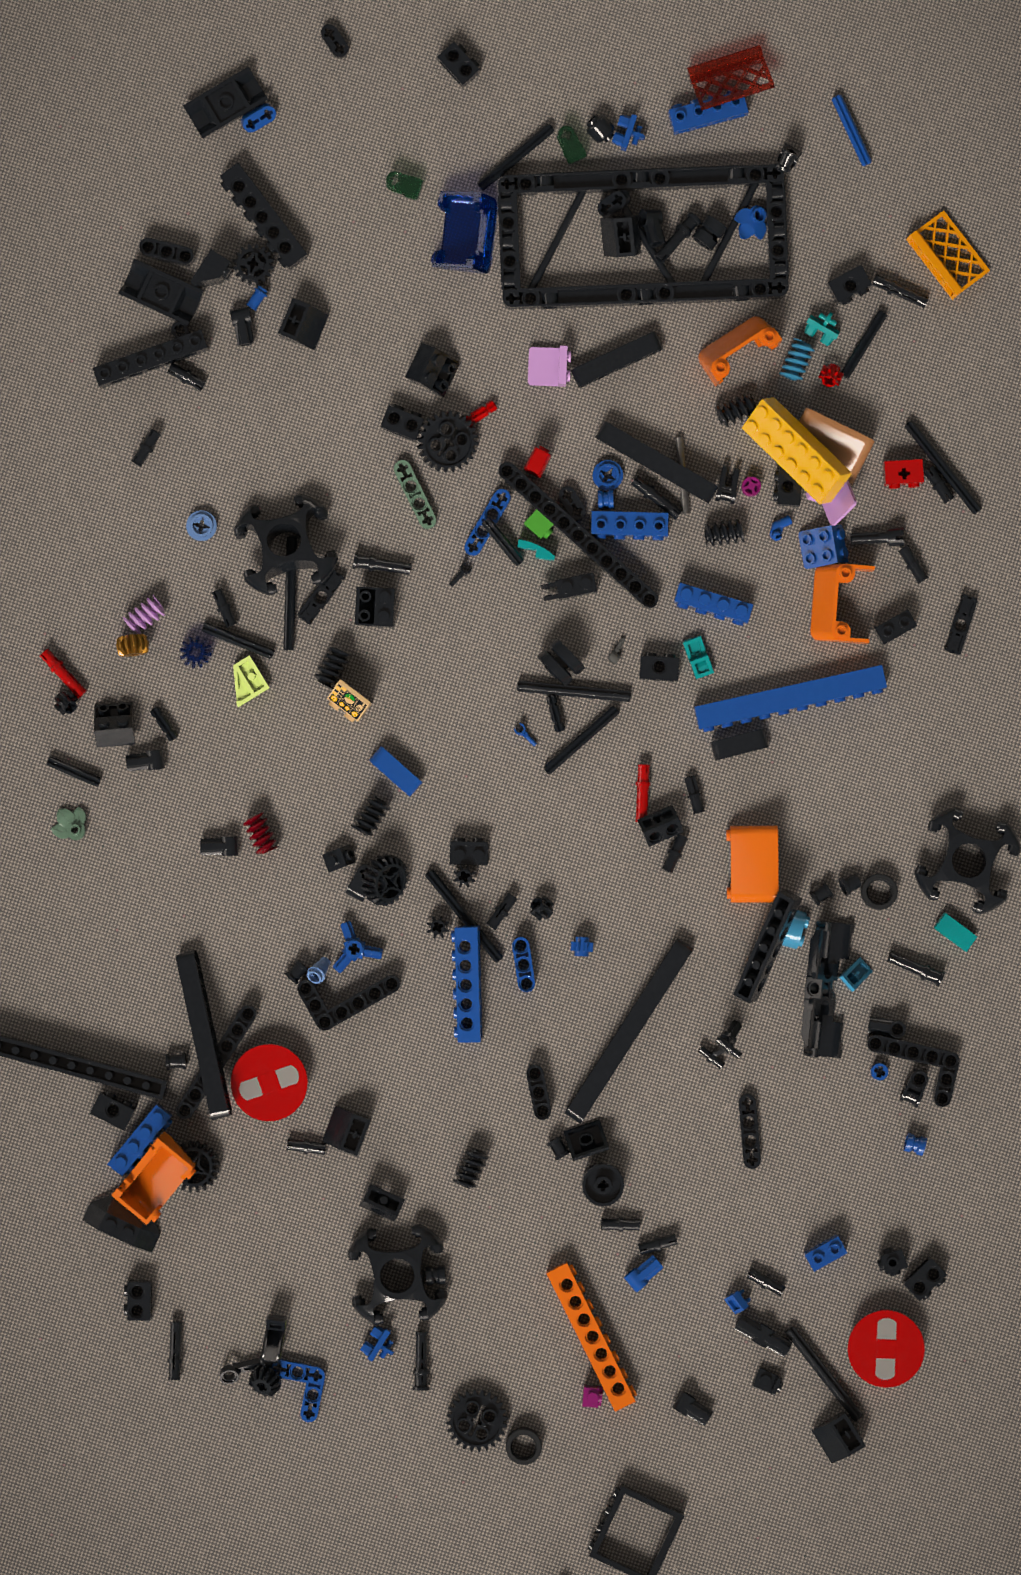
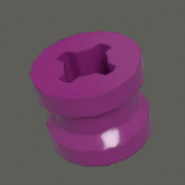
M753 476L747 477L741 486L743 494L748 497L757 495L761 489L759 479Z

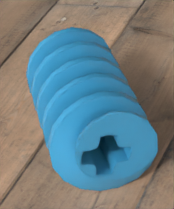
M794 338L797 344H791V348L794 351H788V355L791 358H785V362L788 365H782V369L785 372H779V375L796 381L803 380L799 373H806L802 366H809L805 359H812L808 352H815V349L810 344Z

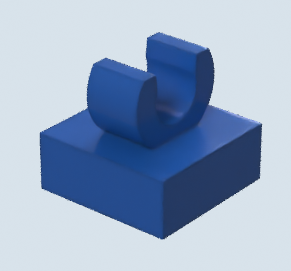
M744 1289L731 1293L724 1298L734 1314H738L749 1307L747 1303L750 1302V1297L744 1300L741 1296L744 1293Z

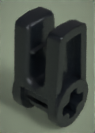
M723 465L715 501L723 500L730 502V504L735 503L739 468L734 469L731 485L727 486L728 467Z

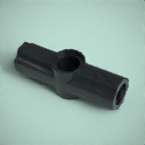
M741 1314L734 1327L738 1332L750 1337L753 1342L764 1348L767 1347L783 1357L786 1356L791 1348L792 1342L778 1335L770 1327L762 1323L759 1324Z

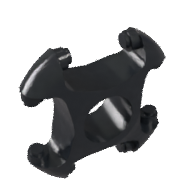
M299 494L294 497L295 505L302 509L291 515L277 519L256 520L255 518H259L258 515L261 514L259 505H251L241 514L234 527L236 539L245 538L248 530H251L257 534L262 546L261 570L256 573V571L248 569L243 574L244 581L256 591L268 596L275 595V593H278L276 583L273 584L272 581H268L291 570L317 569L318 571L313 572V575H311L313 585L323 584L333 572L338 561L335 550L327 551L324 558L317 557L309 541L310 518L315 515V518L325 520L328 518V511L322 503L308 495ZM291 532L301 538L299 548L291 555L279 556L270 550L274 538L282 533Z
M953 807L939 813L928 823V831L937 833V830L940 831L942 826L946 831L944 855L936 872L932 876L927 877L929 872L926 870L927 867L917 865L914 875L923 894L933 901H938L940 895L938 888L933 887L939 881L958 882L976 890L982 895L983 900L974 902L972 911L977 914H984L999 907L1007 900L1008 891L1003 889L995 890L994 896L989 890L991 867L999 850L1003 845H1008L1007 851H1009V854L1018 856L1021 851V844L1013 828L1008 822L1002 820L997 821L995 830H998V834H1002L998 840L976 839L957 830L953 826L952 821L961 820L963 810ZM964 844H971L977 847L983 857V865L980 871L975 876L969 878L959 875L954 870L952 864V856L955 850Z
M422 1224L412 1226V1235H415L416 1238H421V1242L408 1248L399 1250L374 1248L370 1246L369 1242H374V1239L377 1238L376 1229L368 1228L359 1234L348 1249L349 1260H359L361 1252H364L369 1257L372 1266L374 1290L371 1301L365 1303V1298H362V1295L352 1296V1306L370 1323L374 1325L384 1323L383 1313L380 1314V1311H374V1308L388 1301L408 1299L425 1303L427 1307H421V1310H419V1320L422 1321L430 1320L445 1304L448 1298L446 1288L437 1289V1292H434V1297H431L426 1292L422 1278L421 1261L424 1249L430 1246V1250L434 1253H443L444 1243L426 1226ZM403 1259L413 1268L414 1280L406 1289L393 1290L383 1282L381 1269L389 1260Z

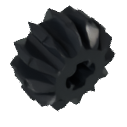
M266 1364L264 1366L258 1365L251 1372L248 1385L252 1386V1391H257L258 1395L263 1394L265 1398L268 1395L272 1397L279 1391L282 1377L278 1375L279 1371L273 1370V1366L269 1368Z

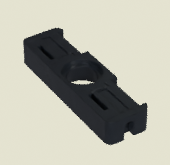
M333 570L324 583L319 584L297 614L298 617L311 625L310 621H313L321 611L320 608L323 610L334 596L332 592L337 590L342 583L341 580L345 581L344 576ZM320 591L325 592L327 595L324 602L316 600V594Z
M964 594L960 596L963 599H960L957 613L954 614L949 630L952 633L949 634L946 643L947 648H944L945 652L960 655L978 602L976 598ZM962 619L965 621L966 627L964 630L956 628L955 623L957 620Z

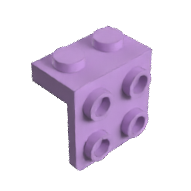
M560 346V348L531 347L529 349L528 384L531 386L566 387V382H570V370H567V362L571 363V351H567L568 346Z
M846 481L832 502L822 504L830 525L836 526L857 504L849 481ZM808 492L805 493L808 500L817 502Z

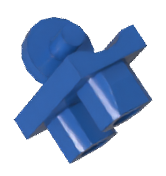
M632 114L631 117L620 115L617 126L626 128V134L623 135L615 132L612 143L620 146L622 151L626 152L630 137H633L631 144L636 146L638 140H645V135L641 134L643 127L637 126L636 131H633L637 115Z
M375 1325L370 1335L378 1339L377 1343L374 1346L365 1341L360 1349L368 1356L367 1359L371 1362L380 1349H382V1352L379 1356L383 1359L387 1353L390 1355L394 1354V1351L391 1349L393 1341L388 1340L387 1344L384 1345L385 1340L391 1333V1330L387 1327L383 1329Z

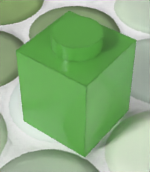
M537 509L524 523V526L540 540L543 537L547 539L554 531L552 529L554 524Z

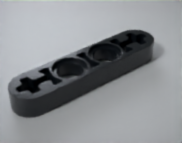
M743 1094L738 1102L743 1162L749 1169H754L761 1162L756 1100L751 1094ZM745 1097L753 1101L749 1105V1110H754V1114L745 1113L742 1115V1111H746V1106L742 1104V1101H745ZM747 1116H751L754 1119V1124L751 1127H746L743 1123L744 1118ZM749 1135L754 1136L756 1139V1143L753 1146L745 1144V1138ZM757 1148V1152L753 1151V1156L757 1158V1161L754 1162V1165H751L750 1162L746 1161L750 1158V1152L745 1153V1149L752 1150Z

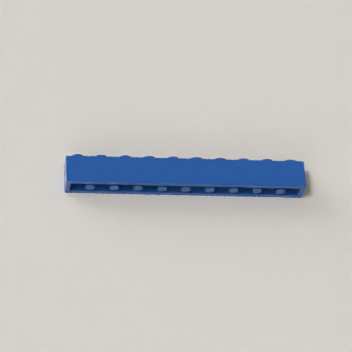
M879 665L695 706L694 711L698 729L708 732L715 730L714 726L722 725V728L734 726L733 722L741 721V724L752 722V718L758 716L762 720L771 718L770 714L776 712L780 716L789 714V710L797 708L798 712L807 710L808 705L812 704L820 707L827 705L826 701L830 700L838 703L846 701L845 697L853 696V699L865 697L864 693L872 692V695L883 693V689L887 688L883 667Z

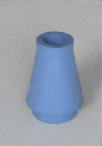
M321 957L318 962L308 969L307 978L310 982L318 984L324 981L331 964L328 958Z

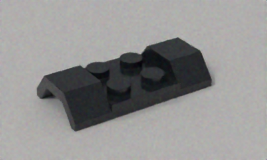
M248 66L186 103L183 107L204 139L266 102L268 98Z
M136 259L133 260L126 281L118 294L187 326L192 321L204 293L203 290Z

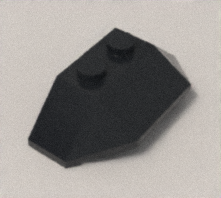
M111 1195L91 1202L83 1217V1221L97 1230L149 1252L153 1251L160 1236L155 1222L151 1220L146 1225Z

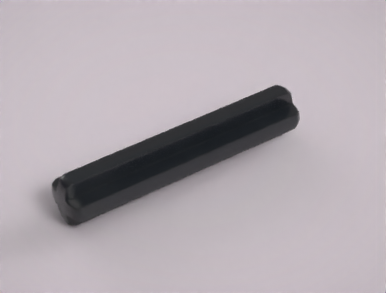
M491 518L485 519L482 522L483 527L516 566L520 565L524 561L522 556Z
M50 756L47 761V766L95 787H98L101 782V777Z

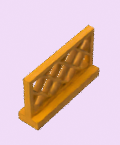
M944 210L910 234L906 239L952 300L990 272L989 268ZM941 217L947 223L946 229L936 228L937 220ZM923 230L932 231V240L924 239L920 233ZM936 231L946 233L945 242L935 241ZM949 234H955L958 237V244L948 243ZM934 244L944 246L943 255H938L934 252ZM947 247L957 248L956 257L946 256ZM960 249L969 251V260L959 258ZM946 260L956 261L955 271L947 269L945 266ZM959 262L969 263L968 273L958 271ZM972 264L979 265L983 272L980 274L971 273ZM957 275L967 276V284L961 287L957 282Z

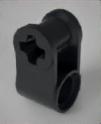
M785 143L775 165L785 172H791L802 152Z
M364 864L358 868L345 894L363 902L366 896L361 888L364 884L361 881L364 878L361 870H365L367 868L366 865L370 864Z
M915 1069L911 1072L901 1092L899 1101H907L914 1104L916 1108L919 1106L928 1083V1076L923 1070ZM916 1074L924 1076V1080L921 1083L914 1082Z

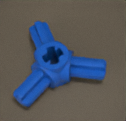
M351 921L340 924L346 942L343 943V954L333 965L337 972L342 973L352 960L355 962L358 958L363 959V956L374 959L382 958L383 949L365 945L366 942H362L360 937H356ZM353 943L357 944V948H360L359 953L352 954V950H349L350 945L353 946Z

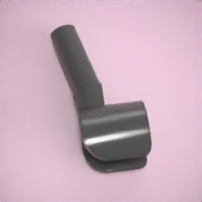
M622 637L608 657V660L613 665L621 659V656L617 653L625 641Z

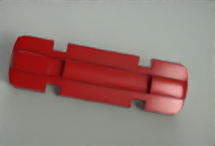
M490 400L486 403V406L479 407L470 413V416L467 415L466 420H471L470 426H472L474 422L477 423L488 416L489 412L492 413L497 410V406Z

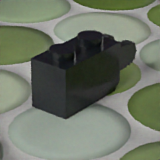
M593 573L559 579L553 583L541 585V589L544 590L557 587L558 594L546 595L543 597L544 601L564 600L597 593Z

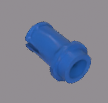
M259 285L257 288H254L255 292L246 303L247 306L257 311L264 297H267L266 294L268 293L267 290Z

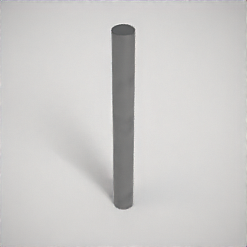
M676 437L677 461L686 468L683 437ZM680 487L682 514H689L688 492Z

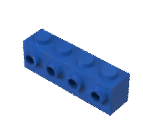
M732 89L727 91L726 95L719 96V94H713L708 96L707 100L695 99L685 106H682V104L671 106V109L668 110V116L673 134L677 135L748 116V108L743 90Z
M592 511L591 535H594L595 539H606V536H614L616 540H625V536L633 537V540H645V537H652L653 541H664V537H668L669 513Z
M679 583L674 603H677L679 608L688 610V607L694 608L696 613L703 615L711 613L714 614L713 618L723 621L725 618L731 619L733 624L743 626V623L748 624L753 604L683 583Z
M158 1103L107 1165L121 1176L129 1175L135 1168L133 1164L137 1159L141 1160L148 1152L146 1148L156 1141L159 1137V1132L162 1129L166 1130L171 1125L172 1121L170 1119L173 1115Z

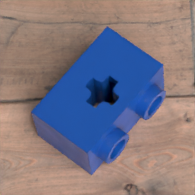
M836 1234L805 1251L803 1254L815 1272L847 1254V1251Z

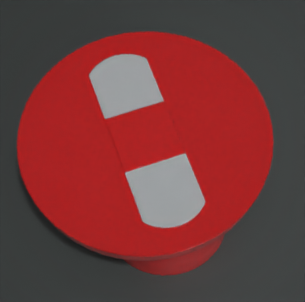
M265 1044L251 1048L238 1059L232 1071L231 1091L235 1102L243 1112L257 1120L277 1121L288 1117L299 1108L307 1092L308 1080L304 1065L292 1051L279 1045Z
M880 1309L862 1318L853 1328L848 1341V1357L852 1368L861 1379L877 1387H895L909 1381L919 1370L925 1353L923 1336L918 1326L907 1316L889 1309Z

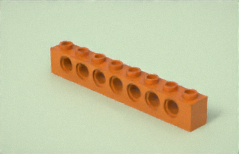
M566 1261L546 1271L614 1411L616 1412L636 1402L634 1398L637 1396L633 1385L628 1386L625 1380L628 1378L624 1367L620 1369L617 1363L620 1359L615 1350L611 1351L609 1347L611 1341L607 1333H602L600 1327L603 1325L598 1316L594 1317L591 1311L594 1307L590 1299L586 1300L583 1295L586 1292L581 1281L577 1283L574 1277L577 1275L573 1264L568 1265ZM564 1279L572 1281L573 1284L570 1288L562 1287L561 1283ZM573 1296H578L581 1299V1303L573 1306L570 1303V1299ZM583 1313L588 1314L590 1317L586 1323H581L578 1319ZM596 1331L598 1333L597 1339L589 1340L587 1338L588 1332ZM599 1348H604L607 1351L606 1355L602 1358L596 1355V1350ZM608 1365H612L615 1368V1372L611 1375L604 1372L605 1367ZM615 1383L623 1384L624 1388L621 1392L613 1390Z

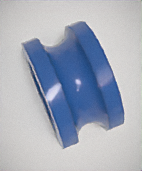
M876 1063L871 1067V1076L876 1080H884L888 1076V1068L882 1063ZM878 1066H882V1070L885 1071L883 1076L880 1074L881 1077H876L877 1073L874 1072L875 1068L879 1069Z

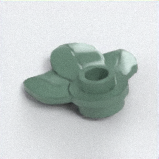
M81 807L76 808L74 812L66 808L58 809V824L51 828L52 833L60 839H82L86 833L84 826L86 821L85 811ZM75 827H78L77 833H73Z

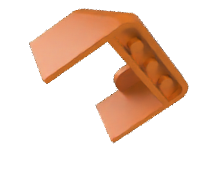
M830 564L816 568L814 572L810 634L813 639L817 641L854 644L869 643V639L850 638V626L846 622L836 621L839 583H849L854 579L855 571L873 572L875 566Z

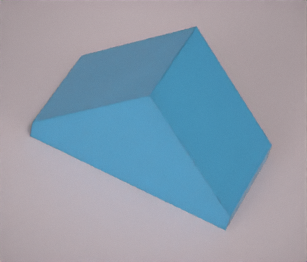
M859 957L838 977L853 992L873 971Z

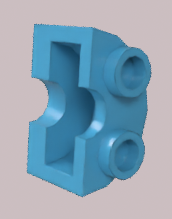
M797 910L782 946L793 949L803 946L805 936L802 935L803 929L808 927L810 917H807V912Z

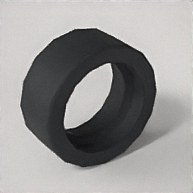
M878 873L870 875L864 880L860 893L862 900L867 906L872 909L883 910L894 904L897 899L898 889L891 877ZM874 881H884L890 887V896L885 902L875 903L869 898L868 888Z
M519 1427L508 1435L506 1452L514 1463L529 1465L539 1458L542 1451V1441L533 1429ZM528 1435L534 1440L535 1449L530 1456L520 1457L514 1453L512 1444L517 1436Z

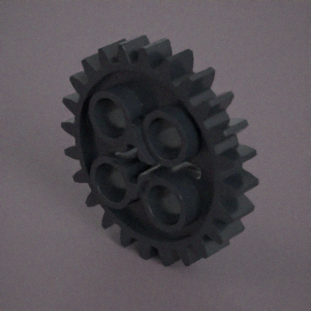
M442 410L440 411V416L433 413L434 419L431 420L427 417L428 424H421L424 430H418L422 437L416 438L417 441L421 442V444L416 446L422 450L419 455L421 457L425 456L423 462H429L428 466L430 468L435 466L437 471L442 467L445 473L448 468L454 472L455 466L461 470V463L468 465L466 459H473L470 453L477 452L473 445H478V442L474 440V438L478 437V434L472 433L476 427L470 426L472 421L466 420L465 415L460 416L458 411L454 415L451 410L447 411V415ZM444 424L449 425V429L446 432L441 431ZM460 434H463V441L457 443V437ZM445 439H449L450 443H445ZM438 440V445L435 448H431V442ZM453 450V456L446 459V453Z
M473 1389V1394L470 1395L468 1390H466L465 1397L459 1394V1401L453 1399L455 1407H448L452 1413H446V1416L451 1418V1420L446 1421V1424L451 1425L447 1431L454 1432L451 1439L458 1438L456 1445L462 1442L464 1443L463 1449L470 1446V1451L472 1452L474 1447H477L478 1452H480L482 1446L488 1450V1444L495 1447L494 1440L501 1441L499 1434L505 1435V1431L502 1428L508 1427V1424L503 1421L507 1420L508 1416L502 1415L507 1410L506 1408L500 1409L503 1402L496 1403L497 1395L491 1398L490 1391L487 1395H484L483 1389H481L480 1394H477L476 1389ZM475 1403L478 1409L475 1412H470L467 1409V1405ZM485 1405V1409L480 1416L482 1423L478 1422L472 1436H469V1432L474 1424L472 1418H477L481 1406ZM487 1411H492L495 1414V1418L487 1420L484 1414ZM460 1421H468L470 1424L469 1428L461 1429L459 1427ZM478 1429H485L487 1435L484 1438L478 1437L476 1435Z

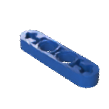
M499 489L492 496L464 547L468 555L476 556L483 549L490 534L480 536L477 533V529L488 518L487 511L490 509H495L498 512L497 518L493 520L497 525L510 502V494L507 490ZM502 493H505V498L507 499V501H502L499 505L500 507H503L502 510H500L497 506L491 505L492 502L497 504L499 498L497 497L498 494L502 495ZM473 535H475L478 539L484 540L483 543H480V541H478L476 547L478 548L477 551H469L470 548L468 547V544H473L476 540L472 538Z

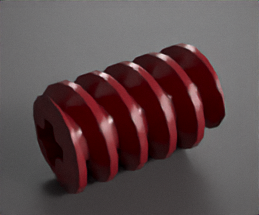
M264 812L248 818L243 823L244 826H250L246 832L253 833L249 839L256 840L252 846L259 847L256 854H265L279 847L273 846L277 840L270 839L274 833L267 832L270 825H264L267 821V818H261Z

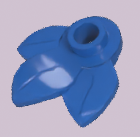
M752 206L750 209L743 208L736 213L734 220L740 223L738 232L741 239L750 238L752 235H755L760 240L764 237L766 233L764 222L766 211L761 206Z

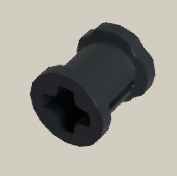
M825 882L817 890L809 892L817 907L827 898L834 897Z
M298 959L295 961L296 964L288 972L284 973L296 985L299 983L298 980L308 971V968Z
M182 1052L180 1055L166 1054L167 1070L172 1068L187 1069L185 1052Z
M561 1135L546 1143L554 1153L555 1160L570 1153L569 1149H566Z

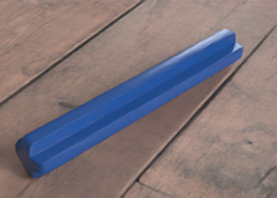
M837 95L832 98V102L861 165L867 166L872 160L842 95Z

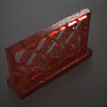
M760 45L687 68L688 78L694 89L701 111L775 88ZM762 64L759 71L751 68L753 65ZM744 70L741 77L733 74L734 71ZM748 72L756 75L753 81L745 79ZM718 76H726L723 82L714 80ZM762 77L768 79L769 83L761 85L757 81ZM730 78L738 81L735 87L727 85ZM708 82L705 88L697 86L696 83ZM741 83L750 85L746 90L738 89ZM711 84L719 86L716 93L708 90ZM723 89L732 91L730 95H720ZM705 94L713 97L711 101L705 103L702 100Z

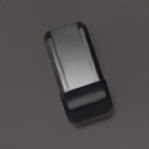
M267 1315L261 1353L262 1361L280 1362L287 1320L285 1316Z

